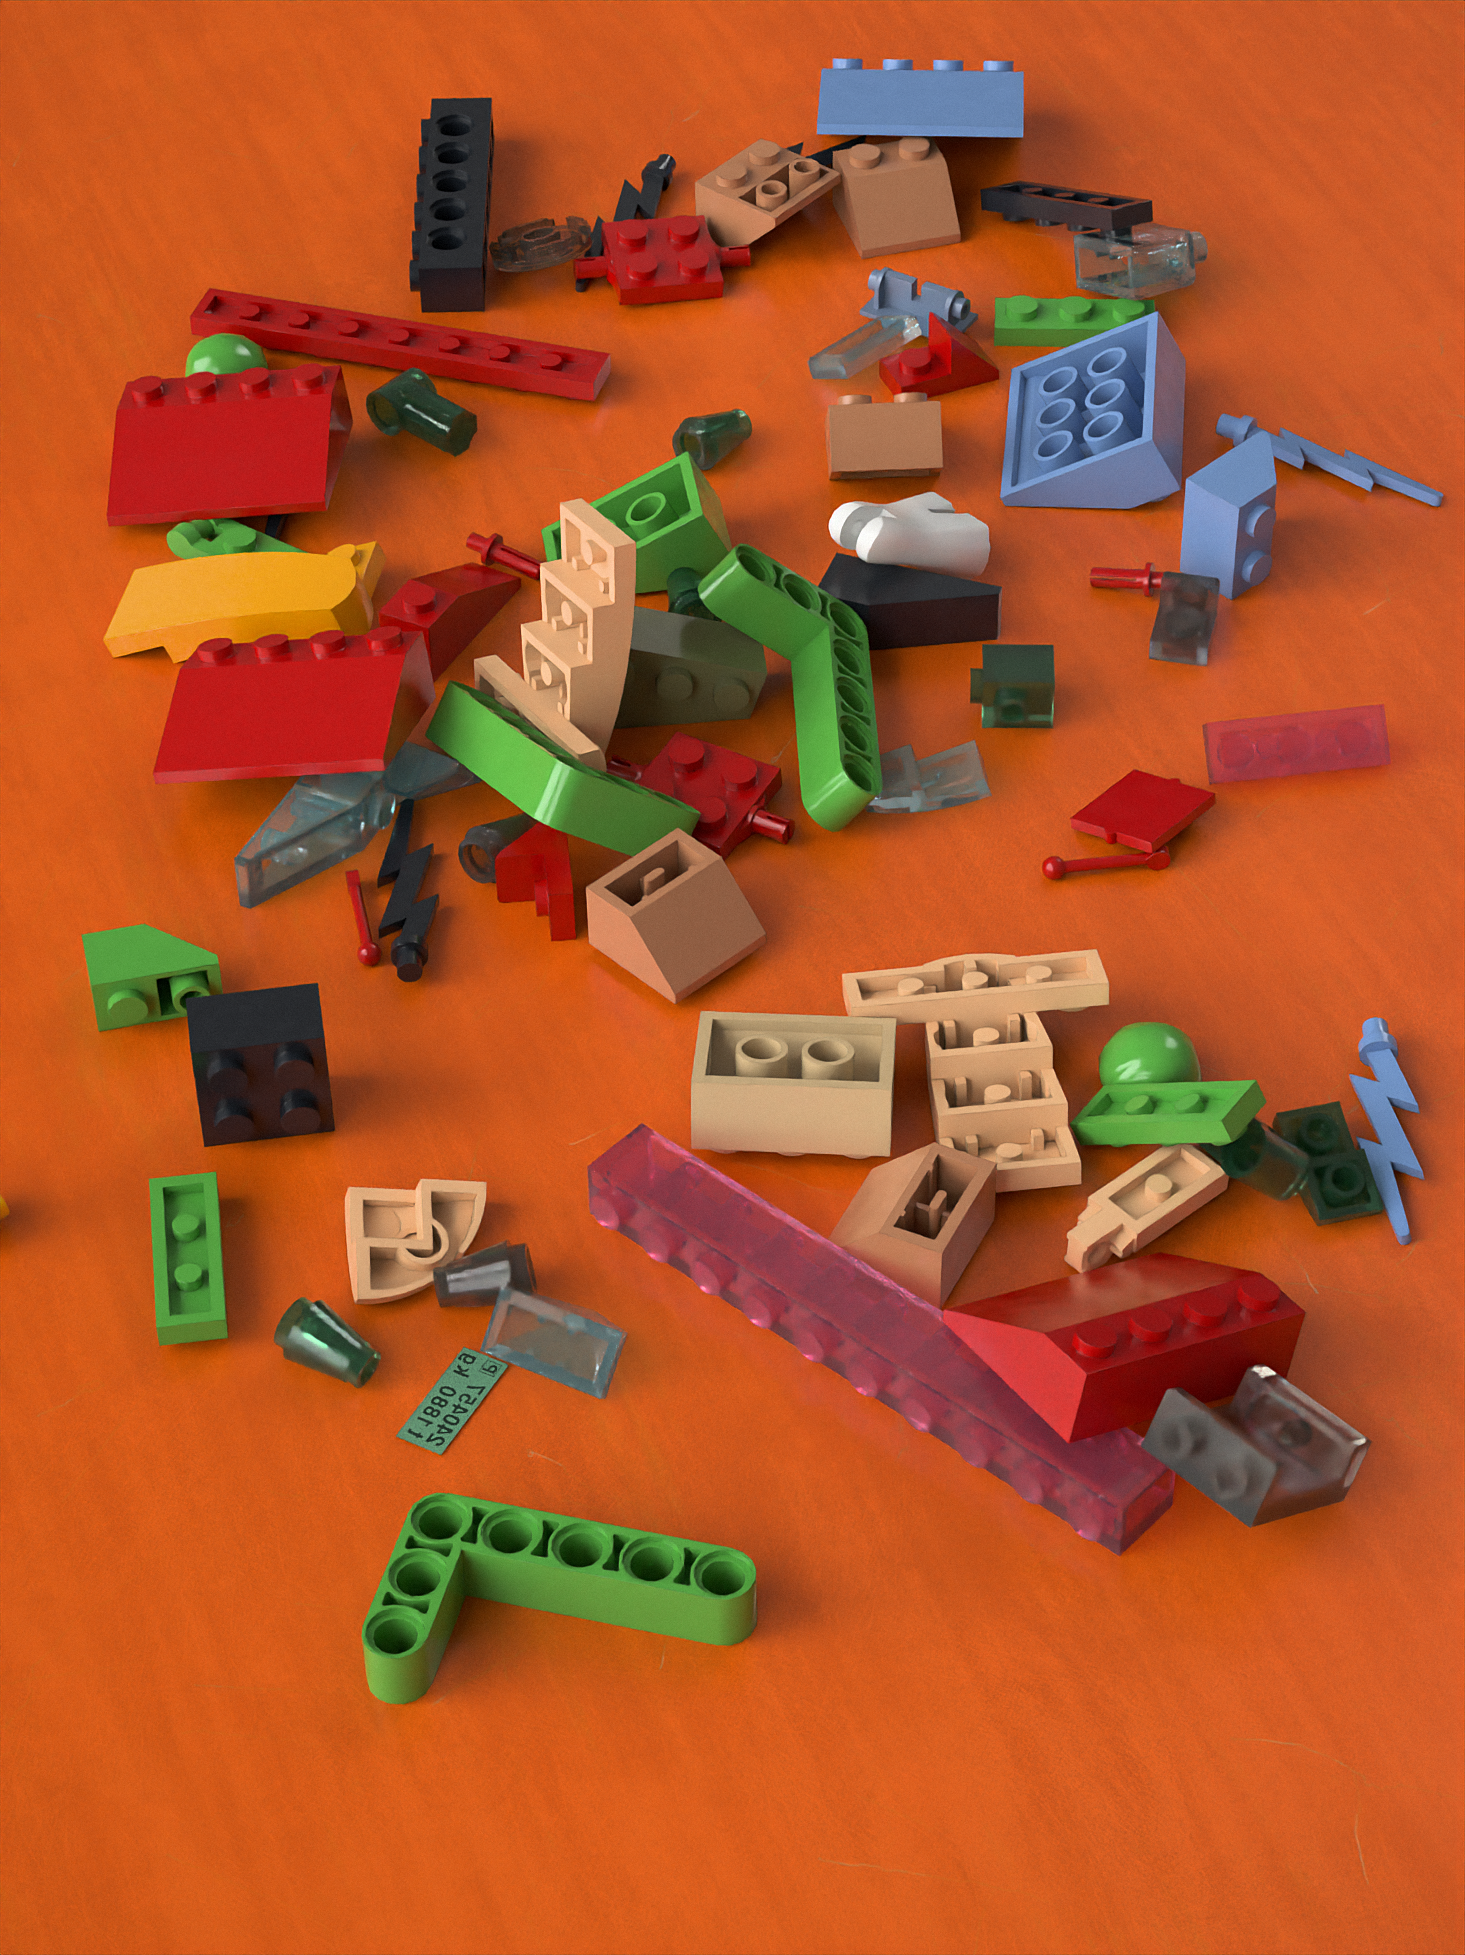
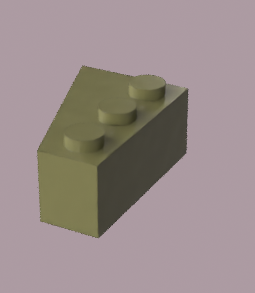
M634 606L627 673L613 729L750 719L768 674L763 644L728 623Z

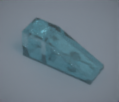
M388 767L385 771L302 775L234 859L240 906L251 909L363 851L377 832L389 825L394 815L395 797L390 792Z

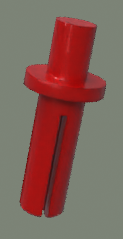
M475 532L469 535L466 547L481 554L482 564L491 566L494 562H497L536 581L541 579L540 563L544 562L504 545L503 536L494 533L489 538H486Z
M1151 562L1146 563L1145 569L1093 567L1090 572V576L1136 578V580L1090 578V584L1092 587L1143 589L1145 597H1152L1154 589L1175 590L1176 573L1158 572L1155 569V564Z

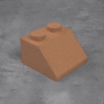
M907 136L900 141L876 145L858 144L851 149L833 151V170L841 173V182L833 187V206L861 259L961 242V232L947 163L932 136Z

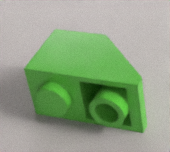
M140 924L82 934L99 1032L186 1017V998L223 994L219 961L216 954L149 925Z

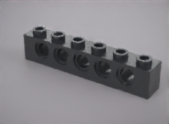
M492 98L432 99L430 119H421L422 146H419L420 174H417V202L414 203L415 231H412L413 260H410L409 264L411 292H420L422 313L485 312L495 143Z

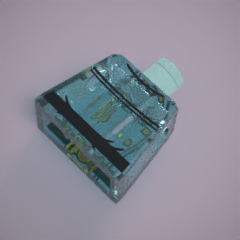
M1154 223L1132 226V234L1120 237H1103L1100 231L1073 236L1077 288L1134 301L1192 285L1196 279L1195 264L1203 263L1208 254L1207 242L1200 232L1191 233L1190 230ZM1121 257H1128V265L1123 263Z

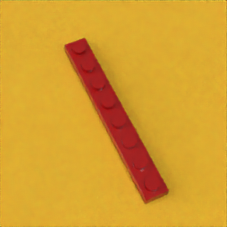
M214 288L208 289L190 315L192 335L203 337L219 333L243 335L259 346L269 350H287L311 354L318 358H335L359 362L371 367L383 366L408 370L419 375L432 374L462 379L468 383H486L510 387L521 392L534 391L564 396L570 400L595 401L611 372L610 353Z

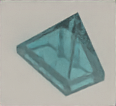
M408 740L404 742L385 771H369L383 810L401 806L402 801L406 799L418 801L482 781L480 777L456 759Z
M502 1285L480 1351L599 1399H606L628 1333L592 1309Z

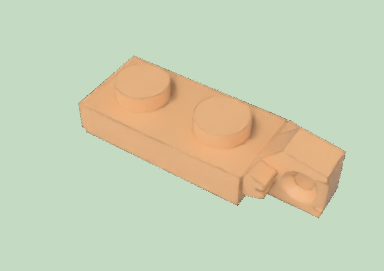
M1190 1143L1161 1147L1088 1197L1087 1208L1078 1216V1226L1067 1233L1069 1241L1067 1255L1064 1256V1260L1082 1273L1102 1266L1108 1261L1112 1253H1115L1120 1258L1129 1256L1132 1251L1136 1253L1225 1191L1228 1186L1230 1172Z

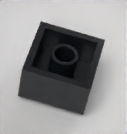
M318 983L186 998L190 1051L204 1147L335 1131Z

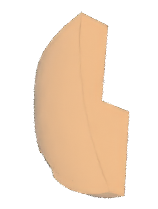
M420 1179L416 1190L349 1187L344 1198L348 1264L355 1304L391 1302L418 1293L434 1284L436 1276L444 1271L454 1259H461L468 1250L484 1213L487 1182Z

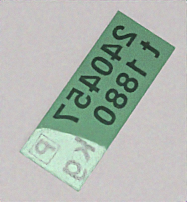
M463 1347L397 1433L396 1437L441 1455L508 1367V1364Z

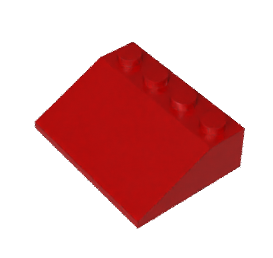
M307 363L295 369L270 371L266 368L255 367L244 370L241 373L218 375L203 371L191 374L188 377L161 379L158 376H144L135 381L127 382L116 410L107 506L109 527L206 520L211 518L220 519L327 511L354 423L341 365L322 366L317 363Z
M384 626L373 629L365 635L345 636L341 630H327L307 639L289 640L285 634H271L249 643L233 644L229 638H214L202 642L183 664L178 673L153 770L155 784L385 771L436 697L423 631L402 632L400 627Z
M1157 1252L944 1310L942 1321L1070 1444L1286 1380L1306 1312L1281 1291L1276 1283L1260 1272Z

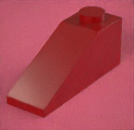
M470 562L409 579L378 611L380 627L397 626L401 628L402 632L423 631L434 683L522 587L521 578Z

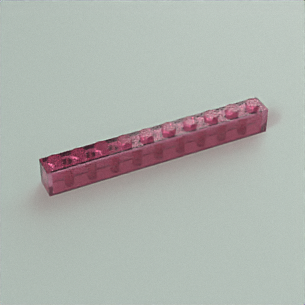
M641 1123L587 1166L590 1214L602 1226L609 1230H617L643 1247L654 1260L668 1263L694 1280L697 1286L705 1293L717 1295L745 1313L748 1319L756 1326L769 1329L793 1344L810 1361L822 1363L850 1381L852 1386L864 1396L874 1397L904 1416L906 1421L918 1431L928 1432L958 1451L961 1457L970 1465L984 1468L1012 1486L1024 1500L1032 1504H1039L1066 1521L1081 1537L1089 1541H1096L1116 1555L1121 1556L1173 1505L1176 1458L1127 1427L1068 1444L942 1321L944 1312L645 1124Z

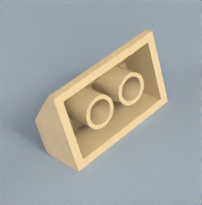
M701 1011L691 1078V1149H709L723 1154L736 1153L738 1151L778 1152L786 1156H800L806 1153L839 1154L854 1159H863L871 1156H890L897 1018Z

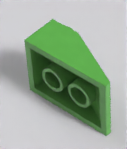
M688 451L589 504L636 542L635 593L687 588L704 579L732 550L720 499ZM560 520L541 529L547 562L562 559Z

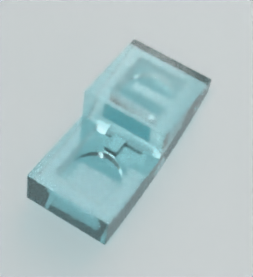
M975 740L921 760L917 759L911 744L881 754L882 792L865 809L867 812L875 813L925 812L958 806L992 796L982 755Z

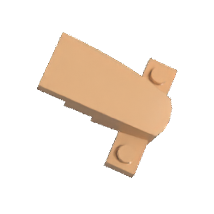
M580 498L560 503L562 559L540 563L543 620L521 624L525 681L519 673L514 672L495 654L474 659L475 689L494 698L587 766L606 772L604 755L618 715L630 654L635 604L636 542L585 500Z
M1097 949L1021 957L995 953L964 954L938 959L918 967L842 974L843 999L848 1016L897 1018L896 1025L925 1023L927 1082L936 1143L996 1162V1193L1081 1184V1159L1068 1127V1102L1053 1069V1045L1036 1012L1048 1010L1077 1012L1089 1006L1109 1005V981Z

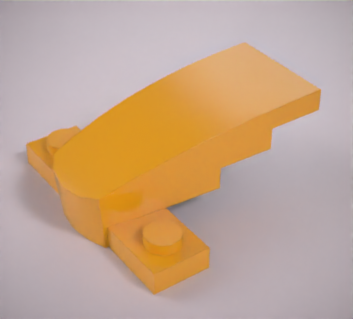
M373 541L356 546L352 544L341 545L331 552H327L326 555L299 552L236 553L198 557L135 569L103 641L113 658L164 646L172 661L178 663L188 660L199 644L214 638H229L234 644L254 642L260 637L271 634H285L289 640L307 639L327 630H341L345 636L365 635L372 626L374 615L371 598L387 558L378 542Z

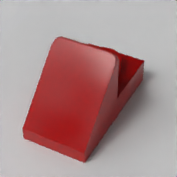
M929 312L928 346L907 349L899 354L879 359V377L893 395L925 393L927 398L999 380L1000 370L978 343L934 312Z
M539 822L496 856L497 899L501 903L535 901L536 917L549 916L551 942L576 940L574 893L568 836L565 832Z

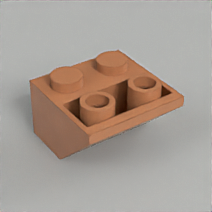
M759 139L695 182L696 216L704 215L710 237L717 245L721 247L749 245L841 182V173L823 166L813 159L805 158L784 149L774 142Z
M925 393L894 395V403H872L870 395H846L838 398V405L828 406L824 429L829 480L940 476L943 469L940 401H927V394Z
M679 828L586 887L589 944L674 1004H677L767 943L765 930L722 857Z
M934 1142L873 1168L817 1255L816 1268L941 1310L995 1219L997 1163Z

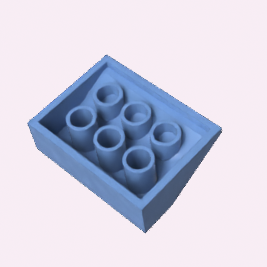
M833 58L832 68H823L821 70L817 134L1023 137L1024 72L1013 71L1014 61H983L982 71L963 70V60H933V70H914L913 60L883 59V69H863V59Z
M1158 311L1011 369L1000 498L1005 506L1131 509L1147 502L1164 500L1172 493L1181 490L1186 359Z

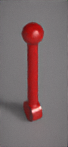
M1164 845L1153 854L1145 852L1063 861L1058 856H1051L1043 861L1042 872L1048 879L1057 880L1065 873L1139 865H1147L1151 870L1159 871L1168 867L1171 858L1168 848Z
M358 869L345 871L348 893L351 897L361 943L357 951V957L362 964L373 966L381 960L382 951L379 945L374 943L372 939Z

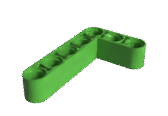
M740 543L699 583V596L704 605L718 618L791 661L802 802L808 814L817 824L831 832H839L882 792L883 788L866 626L859 615L842 601L756 548Z
M449 680L425 733L428 739L534 819L562 832L632 857L677 828L691 836L701 815L695 808L671 796L587 766L494 698L457 681Z
M434 1493L424 1496L415 1502L408 1512L364 1621L361 1637L366 1678L370 1691L379 1700L389 1704H406L422 1697L432 1685L466 1596L713 1645L729 1646L740 1643L748 1638L757 1626L756 1568L752 1559L744 1552L730 1547L452 1493Z

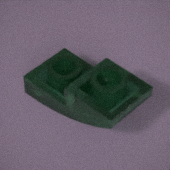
M1339 1101L1276 1113L1272 1122L1276 1139L1297 1191L1317 1226L1382 1213L1384 1207L1365 1150H1355Z

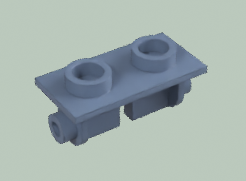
M884 267L881 271L874 269L868 279V289L874 291V297L860 309V315L880 321L890 327H898L928 337L929 312L936 313L963 333L978 319V314L969 312L971 301L964 298L962 291L952 290L926 281L921 286L920 296L917 295V278L894 271L888 267Z

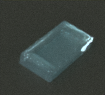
M887 315L875 318L810 357L807 363L812 378L848 379L921 335L922 332L917 317H912V315Z

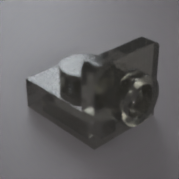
M1170 571L1163 573L1159 608L1150 638L1149 659L1207 667L1218 619L1220 580L1218 578Z

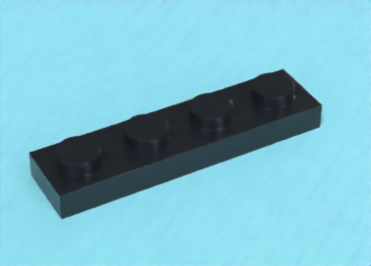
M1021 180L980 189L981 209L1002 213L1003 220L1023 221L1034 218L1036 226H1056L1067 223L1068 231L1083 232L1100 229V234L1103 237L1132 234V226L1153 221L1152 200Z

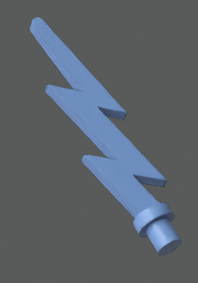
M1223 413L1216 425V434L1232 439L1235 447L1263 430L1257 427V419L1248 415H1244L1240 419ZM1280 427L1278 436L1265 431L1271 436L1273 456L1301 470L1305 460L1370 492L1375 482L1432 506H1441L1443 498L1441 492L1345 449L1344 457L1284 428Z
M1374 1017L1362 1024L1363 1038L1358 1043L1360 1061L1371 1068L1377 1081L1349 1074V1077L1380 1144L1357 1136L1356 1140L1397 1240L1401 1245H1407L1412 1239L1393 1170L1422 1180L1425 1179L1392 1106L1420 1114V1111L1396 1061L1398 1057L1397 1041L1394 1036L1389 1034L1386 1020Z

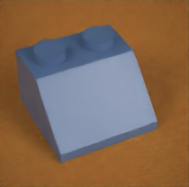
M1263 430L1257 432L1186 479L1180 571L1230 600H1233L1252 586L1260 584L1269 575L1272 566L1271 545L1273 526L1276 521L1277 479L1270 434Z

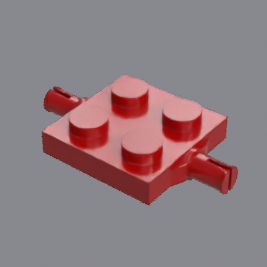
M679 215L671 218L645 220L627 219L618 222L602 223L601 241L604 248L603 256L573 257V274L575 280L605 277L615 288L620 306L723 298L724 280L720 268L750 267L751 253L748 244L718 247L710 237L704 215Z
M679 731L675 732L655 759L648 764L640 765L621 758L616 754L612 755V760L609 759L606 764V773L671 796L698 810L701 815L691 837L721 856L724 861L737 844L753 834L758 833L779 841L784 845L789 843L788 839L791 840L794 834L795 821L793 819H787L766 811L767 805L782 787L781 769Z

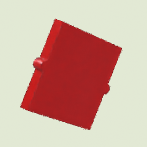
M1133 769L1070 818L1071 828L1104 838L1107 844L1120 843L1153 854L1216 804L1215 793L1183 784L1179 778L1166 779Z

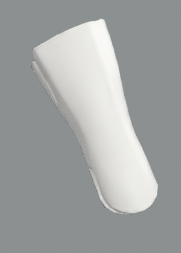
M935 492L923 493L889 504H874L861 501L844 503L834 511L829 520V531L833 540L843 548L856 550L859 558L867 563L905 565L922 571L971 580L981 575L984 571L991 548L989 527L969 513H954L955 509L952 503Z

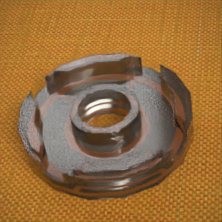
M568 216L566 218L567 225L555 226L554 219L548 218L520 224L502 232V235L497 237L498 242H491L489 251L495 269L504 272L534 271L565 263L590 250L594 243L590 225L587 220L575 216Z

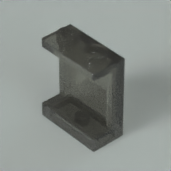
M1264 1364L1247 1368L1232 1403L1209 1408L1181 1387L1168 1389L1164 1394L1141 1447L1251 1528L1344 1501L1372 1441Z

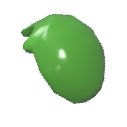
M219 333L204 338L193 346L187 356L185 377L203 371L218 375L241 373L244 370L255 367L268 369V364L263 350L258 344L243 335Z
M1136 1022L1122 1027L1114 1033L1098 1058L1100 1081L1103 1086L1115 1084L1202 1082L1197 1052L1190 1037L1180 1029L1166 1023Z

